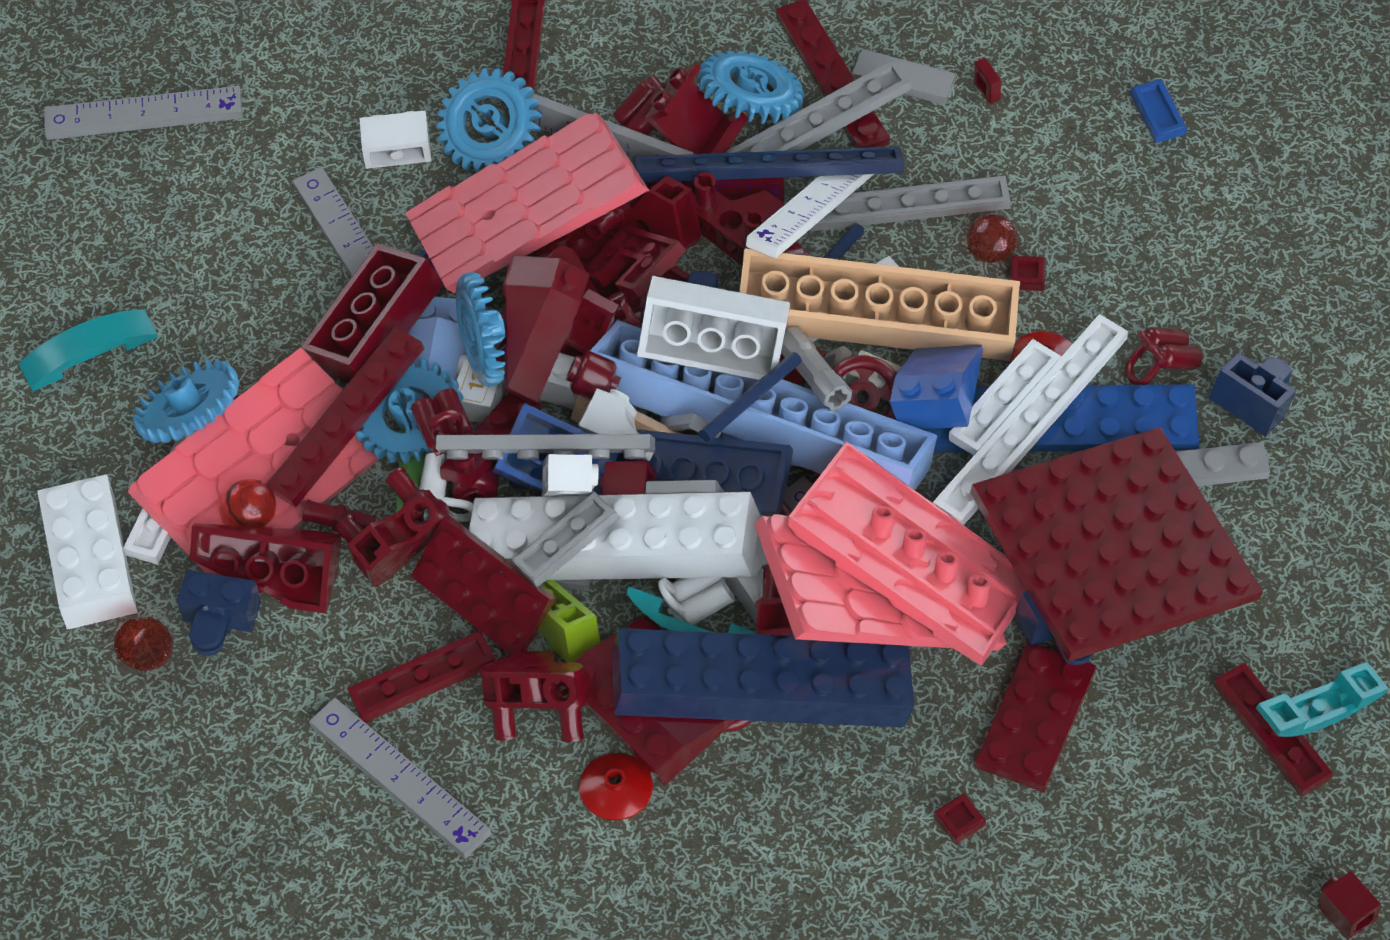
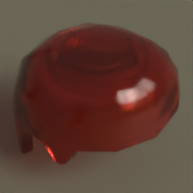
M989 213L978 217L970 225L966 234L969 252L978 261L987 263L1006 261L1010 258L1015 248H1019V236L1014 223L1001 214Z
M242 479L230 485L223 494L219 513L225 525L265 527L275 516L277 502L273 490L261 480Z
M152 617L128 619L115 634L114 649L118 659L134 670L148 672L161 668L164 663L169 661L173 654L174 639L169 627Z

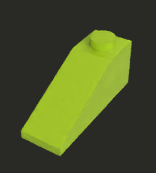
M546 580L540 586L555 596L556 600L539 629L553 651L566 662H575L585 651L600 643L596 615L556 581Z

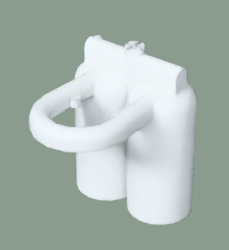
M435 453L427 454L422 469L419 489L430 490L436 498L444 501L447 506L468 510L469 512L466 514H457L450 511V516L457 522L471 521L473 503L445 497L447 480L441 479L440 467L447 460L446 455L441 454L436 457ZM426 508L424 511V520L428 521L430 518V510Z
M725 577L679 578L673 583L666 578H662L658 582L660 592L670 607L667 609L670 615L673 614L675 619L692 625L735 601L730 587L725 582Z

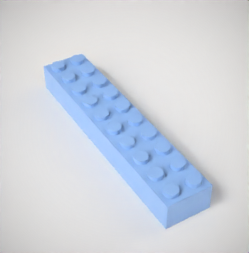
M619 320L614 323L590 350L615 362L617 367L615 375L621 377L617 390L630 398L629 402L633 407L659 414L661 417L695 413L710 422L759 381L742 376L638 357L642 329ZM783 379L722 430L725 434L745 441L790 445L793 449L791 465L801 466L822 474L847 441L914 490L917 489L930 470L937 435L849 403H846L841 410L830 411L821 403L812 390Z

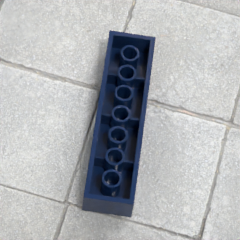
M619 628L612 648L614 715L905 727L914 709L909 646L799 640L795 639L794 636Z

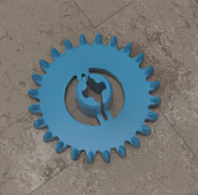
M725 51V53L720 52L708 57L700 66L701 69L699 70L697 81L700 84L699 90L703 91L705 89L704 98L708 99L711 94H714L712 102L714 107L719 101L724 100L723 113H726L729 107L735 106L736 119L745 110L749 114L748 122L752 121L755 113H759L761 124L765 123L768 114L772 115L773 123L776 124L780 113L784 120L789 115L797 113L802 107L805 93L801 82L797 80V76L794 73H789L790 70L787 67L779 66V62L775 60L769 61L768 57L764 55L758 57L753 52L746 54L744 51H737V53ZM731 75H736L738 78L737 84L731 80ZM768 83L772 85L774 89L773 92H769L766 87Z
M484 68L481 71L480 77L476 73L471 72L468 82L462 78L458 80L459 89L449 88L448 91L452 95L451 99L443 98L441 100L446 109L439 110L437 115L443 118L444 121L439 122L436 125V129L445 132L439 136L438 141L446 144L444 147L446 155L453 153L452 162L458 165L463 160L462 167L465 171H470L472 165H474V170L477 173L484 168V165L487 167L491 164H499L525 148V143L536 141L530 135V132L541 131V127L532 122V120L541 119L543 116L539 111L531 110L535 106H539L540 102L535 98H529L530 95L534 94V90L531 87L522 88L526 85V81L523 78L514 80L515 74L511 71L503 76L502 70L497 68L490 76L489 70ZM487 98H496L503 101L508 106L510 113L509 126L507 118L491 104L479 106L477 102ZM476 108V109H477L480 113H482L488 120H490V119L493 120V121H494V124H495L498 128H500L503 132L500 133V132H499L498 130H496L492 125H491V126L487 125V122H486L480 115H478L473 109ZM468 113L472 114L471 121L473 127L486 139L496 141L478 143L468 135L466 128Z
M475 272L464 273L458 279L456 286V313L463 348L478 381L487 387L495 386L503 381L504 378L502 376L505 374V371L498 370V368H502L506 363L496 361L495 357H499L505 352L495 350L494 344L501 342L505 338L504 322L499 311H486L485 304L492 301L493 298L481 297V294L489 289L487 286L478 287L485 281L483 278H480L481 275Z
M425 358L421 359V364L418 368L413 363L356 433L357 440L364 442L363 446L366 451H374L376 458L381 459L386 456L389 463L395 462L400 457L402 463L406 464L411 456H414L416 461H421L424 452L429 454L434 453V451L429 450L411 412L412 404L419 400L416 392L423 393L427 397L434 399V396L441 390L453 388L462 401L464 396L458 390L459 384L457 380L451 379V374L447 369L441 374V367L437 362L433 363V368L430 370ZM387 407L397 425L405 429L406 433L393 431L386 426L385 411ZM406 413H407V415H408V417H409V419H410V421H411V423H412L413 429L411 428V425H410V423H409V421H408V419H407V417H406V415H405Z
M206 359V368L202 370L197 362H194L195 371L193 374H190L182 366V376L175 377L172 373H169L171 381L166 385L158 380V385L162 392L155 394L152 390L148 389V394L152 401L147 402L140 398V403L144 410L135 407L136 415H133V421L136 431L143 439L155 443H167L172 439L177 441L182 439L184 435L188 437L193 435L196 430L201 431L207 423H213L217 420L215 417L222 415L226 411L225 407L230 406L233 398L237 395L239 380L234 368L226 361L221 363L218 359H215L214 368L213 364Z

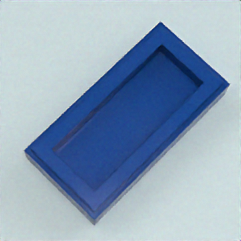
M1162 79L1131 87L1130 95L1155 143L1186 135L1187 127Z

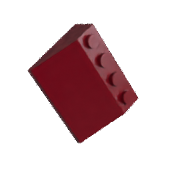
M647 615L625 627L627 629L662 630ZM615 633L585 651L574 662L582 664L591 678V687L587 693V703L584 704V707L666 786L735 720L614 715L612 648L617 635Z

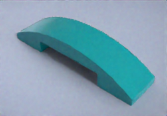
M144 309L112 313L81 323L51 338L27 355L19 363V367L33 392L63 379L62 371L123 344L126 350H130L157 338L158 335Z
M628 587L626 594L633 603L662 627L670 631L711 632L661 614L665 603L664 599ZM732 623L728 633L755 635L754 631Z
M1368 662L1341 671L1333 682L1292 698L1287 693L1259 703L1256 709L1278 736L1293 737L1323 729L1347 718L1385 695L1389 688Z

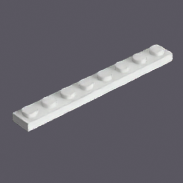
M1099 314L933 501V504L965 525L979 509L970 494L972 484L1010 473L1127 340L1128 331Z

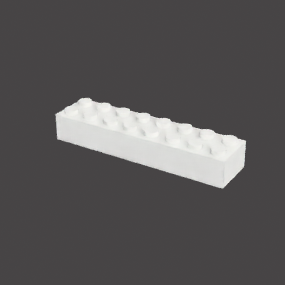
M751 492L599 495L617 512L619 519L547 580L752 577L758 535L754 523L760 519V513ZM588 496L475 498L469 531L514 565L512 560Z

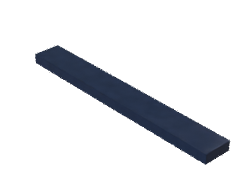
M899 146L633 157V166L644 183L659 182L666 176L676 181H694V178H699L698 174L703 172L712 174L716 180L904 173L905 164Z

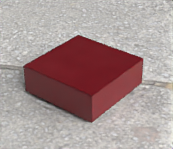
M985 57L975 61L974 84L988 103L992 104L1001 100V78Z
M1011 256L1010 280L1020 281L1019 290L1044 291L1045 257Z
M965 793L934 811L935 820L955 845L986 826V819Z

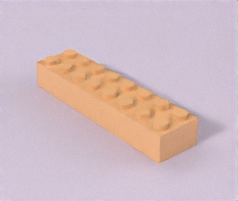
M745 249L739 293L790 302L786 329L798 326L810 338L910 350L916 348L982 345V358L1010 361L1016 338L1020 281L782 253L777 258H773L753 249Z

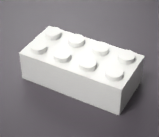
M652 276L637 356L760 380L779 364L790 302Z
M107 474L38 490L59 609L67 630L138 613L127 557L123 549L124 542L115 497Z

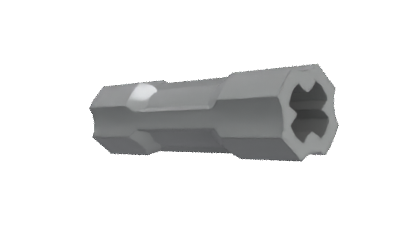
M798 326L787 328L784 334L781 353L785 358L792 352L798 353L802 362L796 369L811 386L813 393L830 411L841 410L851 400L852 390L832 370L816 350V346Z

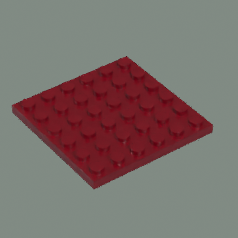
M1161 427L972 484L970 494L1068 662L1260 600L1263 590Z

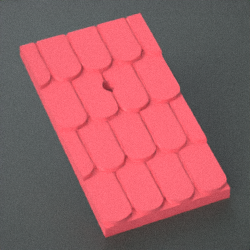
M595 112L594 114L583 115L549 137L546 135L542 136L499 164L488 165L455 187L447 186L405 212L419 240H421L446 289L456 293L457 281L462 274L475 272L481 275L480 278H485L509 265L513 256H526L649 191L605 120Z
M300 347L262 376L251 388L237 397L230 406L225 407L226 411L222 415L215 417L217 420L213 423H207L201 431L197 430L194 432L193 435L177 445L171 453L144 472L137 481L131 484L128 493L168 532V535L190 557L191 533L194 523L296 529L305 522L302 521L307 499L323 504L328 503L379 459L375 457L374 451L368 452L365 450L364 442H359L355 434L297 507L292 506L268 490L266 486L268 481L343 391ZM196 563L205 573L221 575Z
M847 441L788 517V527L792 529L796 537L835 560V566L887 597L892 606L932 630L934 637L981 666L1014 618L1022 592L1027 591L1006 555Z
M774 514L771 517L762 516L754 523L795 639L952 648L934 637L932 630L892 606L887 597L835 566V560L796 537L792 529L788 527L789 516ZM1003 634L993 648V651H998L1007 644Z

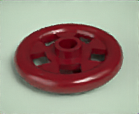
M855 355L841 360L832 367V370L841 378L853 370H856L860 376L859 380L852 382L848 386L852 390L851 400L847 403L883 415L875 411V408L879 404L880 397L887 400L891 399L894 380L897 374L888 363L870 355ZM874 372L881 375L886 381L880 389L868 380ZM860 390H865L869 394V400L865 403H860L856 399V393ZM889 404L883 416L896 420L892 406Z

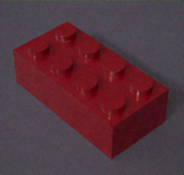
M376 243L301 348L330 377L349 383L395 326L406 333L411 330L442 287L443 282L426 258Z

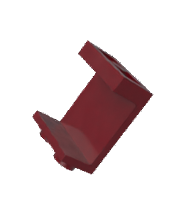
M697 63L685 68H676L668 76L667 81L669 83L666 88L652 99V108L645 118L674 146L691 151L693 154L726 153L747 123L748 117L741 112L740 116L736 119V111L724 114L717 106L714 107L710 98H704V92L700 91L699 87L693 82V79L701 69Z

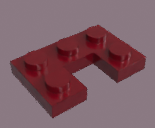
M624 225L584 268L590 274L589 277L593 284L606 287L618 278L620 271L626 264H631L632 266L615 285L623 294L641 299L649 292L652 276L662 277L665 272L675 267L678 258L686 250L678 240Z

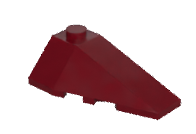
M513 256L511 258L502 286V296L506 298V315L503 317L504 327L507 331V348L504 350V362L506 363L504 366V381L506 391L534 405L538 403L581 304L589 273L560 258Z
M194 523L191 533L190 560L223 576L256 581L260 594L263 592L281 601L280 604L291 609L326 614L339 568L342 536L341 534L305 529Z

